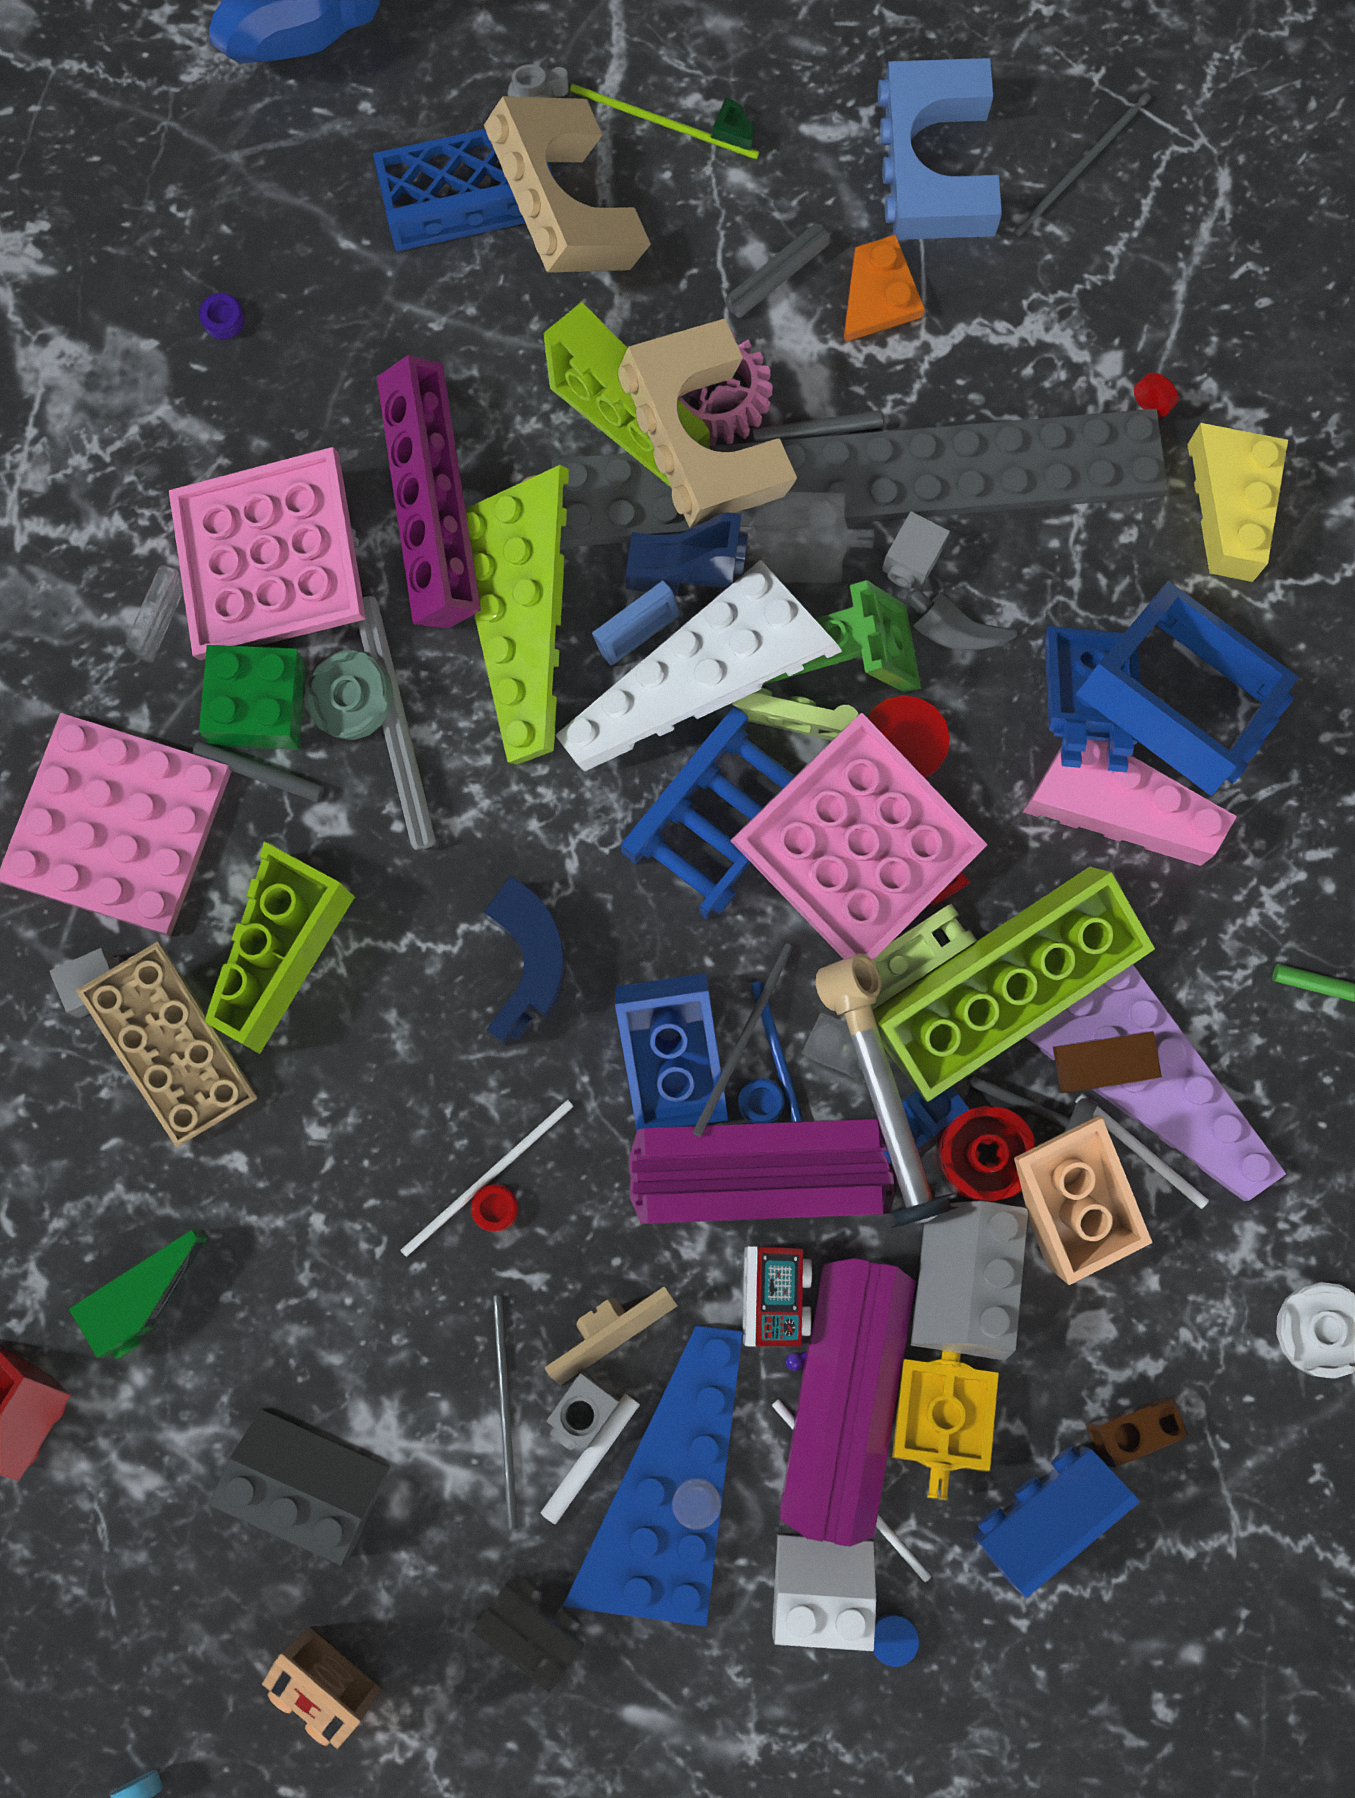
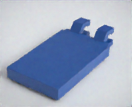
M1056 626L1047 627L1045 635L1049 731H1053L1054 736L1062 737L1060 752L1061 763L1064 767H1081V751L1085 752L1087 739L1108 741L1106 755L1108 771L1127 773L1129 766L1127 756H1132L1133 744H1137V740L1076 695L1097 665L1124 633ZM1137 648L1122 666L1121 670L1141 684Z

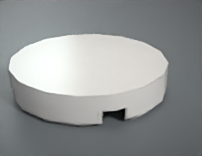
M1315 1282L1299 1287L1285 1299L1277 1315L1276 1334L1282 1352L1295 1367L1311 1376L1338 1378L1355 1371V1294L1350 1292L1349 1289L1340 1284Z

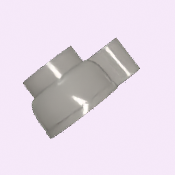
M536 65L520 66L512 73V82L508 87V96L563 97L569 92L567 70L562 67H556L551 72L545 74L544 70Z

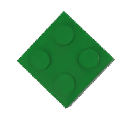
M207 645L199 733L209 744L219 747L300 750L307 664L299 651L294 648Z

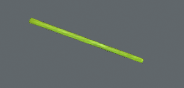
M573 83L571 84V93L757 160L759 156V151L751 149L749 151L712 139L710 133Z

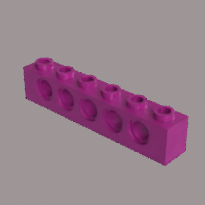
M407 355L377 376L411 614L413 624L449 629L480 612L481 608L443 364Z

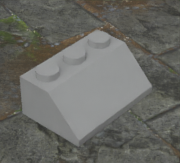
M985 1201L950 1203L953 1207L958 1208L939 1214L934 1219L924 1222L911 1345L1006 1360L1016 1351L1028 1208Z

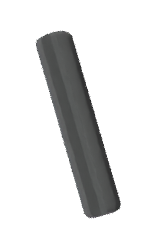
M819 223L809 227L726 296L725 305L728 310L737 318L745 315L829 245L830 234Z

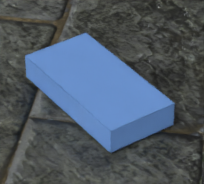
M661 581L592 632L601 656L610 666L614 665L680 615L672 590L664 581Z

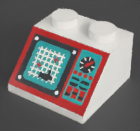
M745 1247L742 1343L745 1346H801L802 1336H810L811 1308L802 1307V1288H811L812 1262L811 1259H803V1249Z

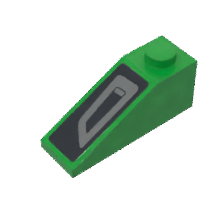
M191 1230L69 1308L70 1313L97 1358L114 1355L115 1359L119 1360L142 1345L139 1338L153 1328L208 1239L204 1231Z

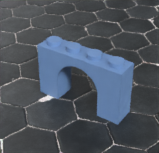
M990 58L888 62L886 79L879 80L878 106L886 107V118H881L880 142L881 145H888L889 157L883 158L882 167L883 184H890L891 196H886L885 221L886 223H893V235H896L897 240L988 237L996 235L1002 215L999 175L946 176L938 174L920 162L911 145V140L914 136L932 124L941 122L987 121L993 99Z

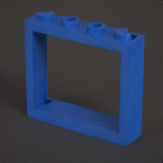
M1168 580L1097 665L1076 695L1212 796L1225 780L1233 784L1249 766L1247 763L1264 744V739L1280 720L1279 717L1294 700L1295 697L1289 691L1299 677ZM1156 625L1261 703L1229 750L1121 670L1122 666Z

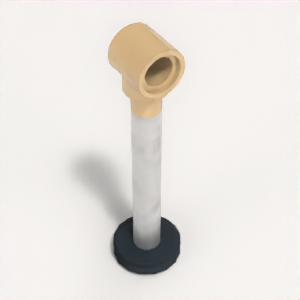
M859 953L819 969L816 974L818 995L827 1008L836 1011L837 1016L845 1015L906 1207L887 1213L893 1215L896 1220L895 1225L891 1228L910 1223H924L934 1219L939 1214L958 1208L953 1207L949 1203V1197L954 1193L936 1198L932 1197L871 1009V1005L877 1003L875 997L879 995L881 990V977L876 964L866 954Z

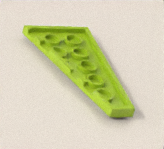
M562 465L551 468L465 509L481 611L474 615L507 762L515 765L554 751L557 697L552 693L553 669L559 666V650L555 649L556 626H561L564 555L560 553L561 526H566L567 509L562 507L563 485H568L569 469Z

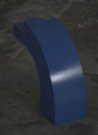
M513 876L509 877L484 910L488 921L517 942L522 950L524 970L519 986L487 1028V1031L504 1045L508 1043L511 1037L518 1041L533 1021V1018L529 1016L532 1009L544 1018H549L559 1000L565 977L563 944L552 915L538 896Z

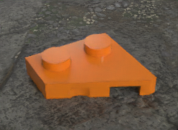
M896 235L855 247L844 329L845 342L923 318L925 308Z

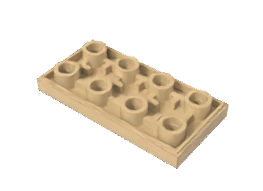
M160 941L75 990L176 1148L258 1098V1095L216 1029L204 1022L206 1013Z

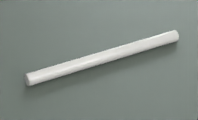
M1082 1093L1075 1102L1077 1103L1080 1099L1088 1097ZM1096 1107L1093 1118L1101 1116L1107 1129L1201 1209L1208 1203L1209 1200L1100 1107Z

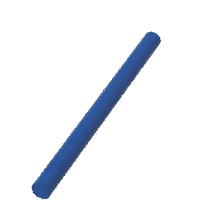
M762 981L751 984L756 1003L764 988ZM767 1001L760 1016L792 1122H804Z

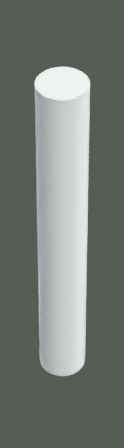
M625 1393L620 1399L618 1405L541 1511V1514L553 1524H556L640 1406L628 1394Z

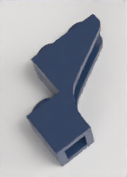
M721 513L679 534L653 535L632 532L625 573L626 589L648 592L661 581H664L670 587L674 596H678L680 582L727 589L733 583L734 574L743 575L749 532L740 531L742 514Z

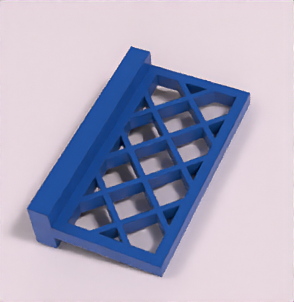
M486 129L373 153L387 221L396 252L526 223L523 215L520 213L507 178L502 170L494 167L498 157L487 136ZM485 145L492 149L484 161L469 155L471 150L477 146ZM444 154L451 158L443 170L428 164L430 159L436 155ZM547 162L548 169L552 177L554 178V174H552L549 162ZM400 163L410 167L401 179L386 173L385 170L386 166ZM461 163L476 170L467 182L452 176ZM420 172L435 179L426 191L411 185ZM486 175L501 182L498 186L484 189L477 188ZM445 184L460 191L457 195L443 198L435 197ZM403 193L418 200L416 204L394 208L395 203Z

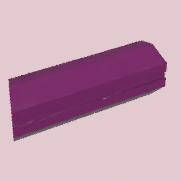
M878 1119L712 1125L705 1127L701 1137L692 1133L695 1126L643 1128L637 1130L629 1155L630 1200L640 1224L886 1215L891 1212L897 1190L894 1167L883 1153V1151H888Z
M853 1258L824 1264L820 1271L779 1507L780 1520L810 1540L828 1541L837 1545L851 1547L873 1538L875 1535L916 1281L897 1266L876 1264Z

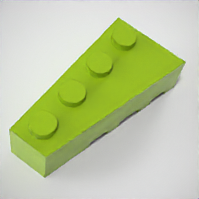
M265 841L259 855L262 860L256 878L251 879L246 897L249 899L241 923L236 924L231 939L234 941L228 962L223 964L204 1020L208 1025L259 1054L262 1052L355 898L340 882Z

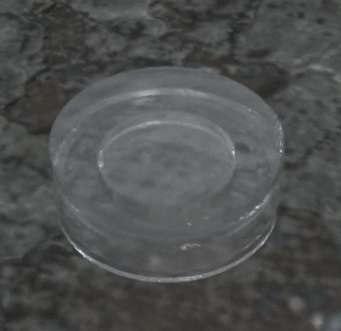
M696 1477L683 1481L676 1488L672 1507L676 1519L683 1526L699 1530L715 1522L720 1513L721 1500L718 1490L710 1481Z

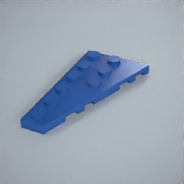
M700 1325L695 1326L562 1607L707 1626L743 1331Z

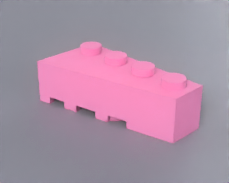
M1087 739L1085 752L1081 751L1082 764L1080 768L1062 766L1060 748L1023 810V813L1036 817L1041 815L1058 820L1060 824L1076 829L1081 827L1104 834L1106 838L1119 842L1124 840L1144 846L1146 850L1199 866L1216 854L1237 817L1133 756H1127L1129 765L1127 773L1108 771L1106 758L1108 742Z

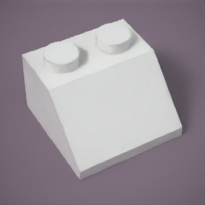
M777 1534L772 1626L774 1643L776 1645L874 1651L876 1611L874 1542L866 1540L847 1547L828 1541L810 1540L804 1536Z

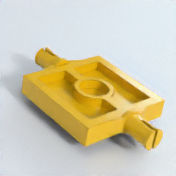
M943 1350L942 1358L931 1362L903 1359L892 1458L917 1461L927 1468H931L927 1497L932 1499L938 1498V1500H948L950 1471L961 1468L990 1471L999 1374L997 1372L976 1370L960 1362L961 1353Z

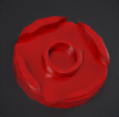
M902 695L884 700L872 708L867 716L875 727L925 779L938 771L948 754L950 735L946 720L935 706L921 698Z

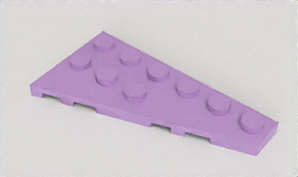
M1133 964L1025 1036V1038L1038 1046L1041 1052L1055 1060L1053 1046L1154 1031L1161 1078L1095 1088L1093 1090L1136 1122L1145 1125L1171 1148H1176L1195 1162L1198 1168L1243 1201L1251 1200L1286 1175L1285 1171Z

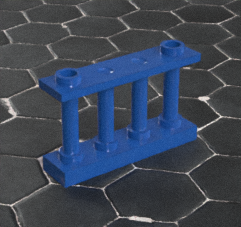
M735 706L727 713L621 843L622 854L634 864H637L643 855L648 859L654 857L703 895L706 899L700 905L699 914L705 919L713 911L721 914L736 895V892L731 888L751 865V862L730 841L732 838L692 808L693 802L689 799L699 786L704 790L709 787L750 820L764 808L720 774L721 768L717 764L727 752L732 756L737 753L782 789L795 777L793 773L747 739L749 734L745 730L747 729L748 716ZM671 821L675 824L683 823L734 863L718 884L664 843L665 837L661 833Z

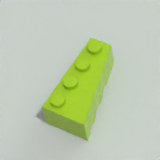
M581 302L543 333L550 389L671 487L666 473L662 474L657 468L654 459V446L648 433H643L638 425L636 418L637 408L631 394L623 390L619 381L618 370L627 347ZM678 399L677 412L683 428L694 441L710 449V431L702 419L694 415Z

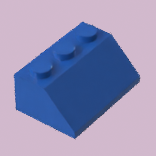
M1073 1445L1064 1449L1052 1460L1051 1465L1054 1467L1052 1471L1041 1480L1034 1476L1026 1481L1014 1493L1017 1498L1014 1503L1004 1511L1000 1507L995 1508L977 1524L980 1531L973 1538L1009 1584L1025 1599L1140 1502L1092 1449L1083 1445L1077 1450Z

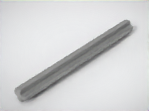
M374 596L363 597L366 619L357 621L364 652L380 661L391 677L393 688L391 710L382 726L410 842L415 850H423L434 846L436 839L379 605Z

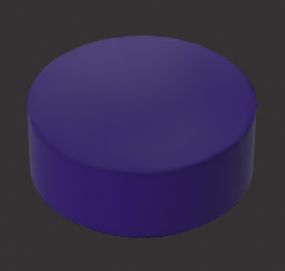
M227 293L212 294L200 306L199 319L210 336L224 340L236 336L242 330L245 323V315L240 303L232 295Z

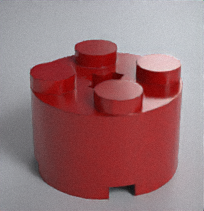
M977 1107L957 1116L943 1129L936 1145L934 1160L943 1182L957 1196L971 1202H995L1012 1197L1022 1190L1014 1158L1035 1148V1140L1030 1127L1016 1113L1001 1107ZM990 1145L993 1148L990 1157L994 1164L988 1162L982 1165L978 1161L980 1153L977 1147L983 1148Z

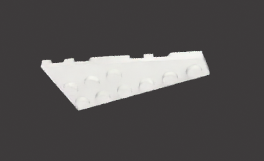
M760 560L555 736L574 761L584 771H587L632 750L635 742L654 733H657L660 737L675 730L673 725L693 715L696 719L701 718L761 690L762 684L785 672L788 676L804 670L803 664L824 654L827 658L842 652V650Z

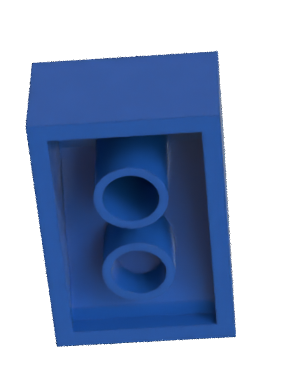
M707 973L616 986L615 1007L636 1131L643 1128L696 1125L722 1073ZM724 1091L708 1123L728 1121Z

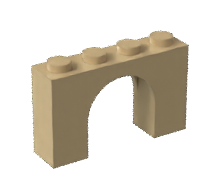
M502 96L485 122L484 127L547 273L630 270L651 245L636 209L597 208L580 203L561 189L547 166V162H583L601 138L602 132L587 99Z
M726 318L629 346L618 370L620 384L626 393L631 394L637 408L636 418L638 425L643 433H648L654 446V459L657 468L662 474L666 473L672 487L673 504L679 514H684L689 528L697 526L721 513H737L783 498L797 480V476L780 438L735 452H717L705 448L694 441L687 434L679 420L677 400L682 395L732 379L743 359Z

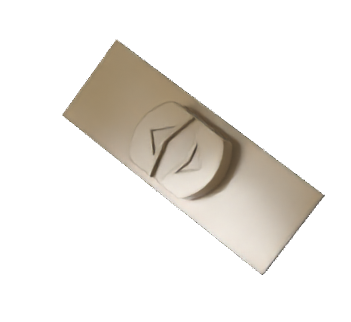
M665 1286L627 1312H625L618 1299H607L596 1307L598 1312L594 1314L591 1310L577 1321L576 1326L585 1340L544 1368L548 1375L561 1386L676 1308L677 1304Z

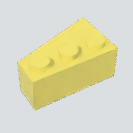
M1200 423L1188 442L1189 457L1193 458L1196 476L1194 482L1196 495H1199L1203 516L1201 526L1210 574L1253 582L1268 564L1288 444L1287 439Z

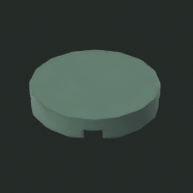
M343 650L330 654L317 665L312 674L315 678L312 681V686H308L306 700L309 715L318 728L336 738L356 740L369 736L383 724L391 710L393 688L391 677L380 661L363 652Z

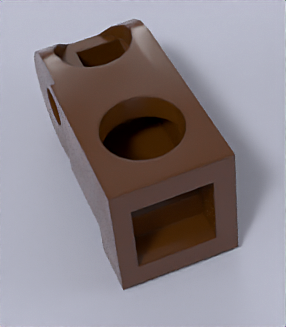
M1173 1396L1157 1399L1135 1409L1130 1408L1109 1417H1101L1085 1423L1096 1455L1108 1467L1115 1468L1175 1443L1188 1435Z

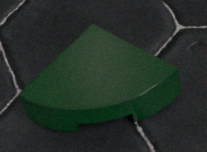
M725 97L712 127L711 138L751 151L754 126L743 113V107L736 101Z

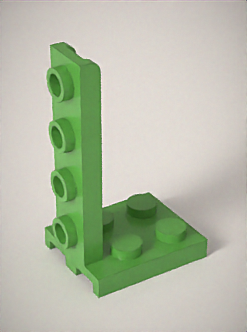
M867 580L850 585L854 607L815 619L838 644L842 652L829 658L824 654L803 664L804 670L788 676L785 672L764 682L762 685L862 656L865 673L904 693L921 689L906 604Z

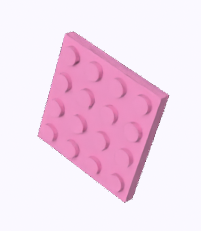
M333 447L169 490L192 655L198 660H205L207 645L257 647L366 619L340 455Z
M60 713L0 867V882L171 937L232 771L229 770V765Z
M863 713L857 715L730 840L843 959L862 953L869 956L872 960L987 846V843Z

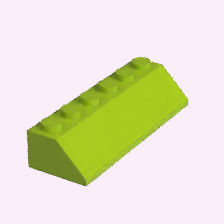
M1088 867L872 1012L887 1053L923 1099L928 1102L1155 950L1112 872Z

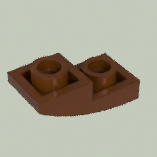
M1154 1031L1053 1046L1061 1093L1162 1077Z

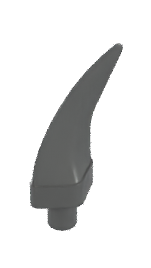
M916 587L905 599L919 613L913 626L932 641L949 648L960 650L987 649L1007 643L1018 636V632L1015 629L984 625L972 621L942 592L931 601Z

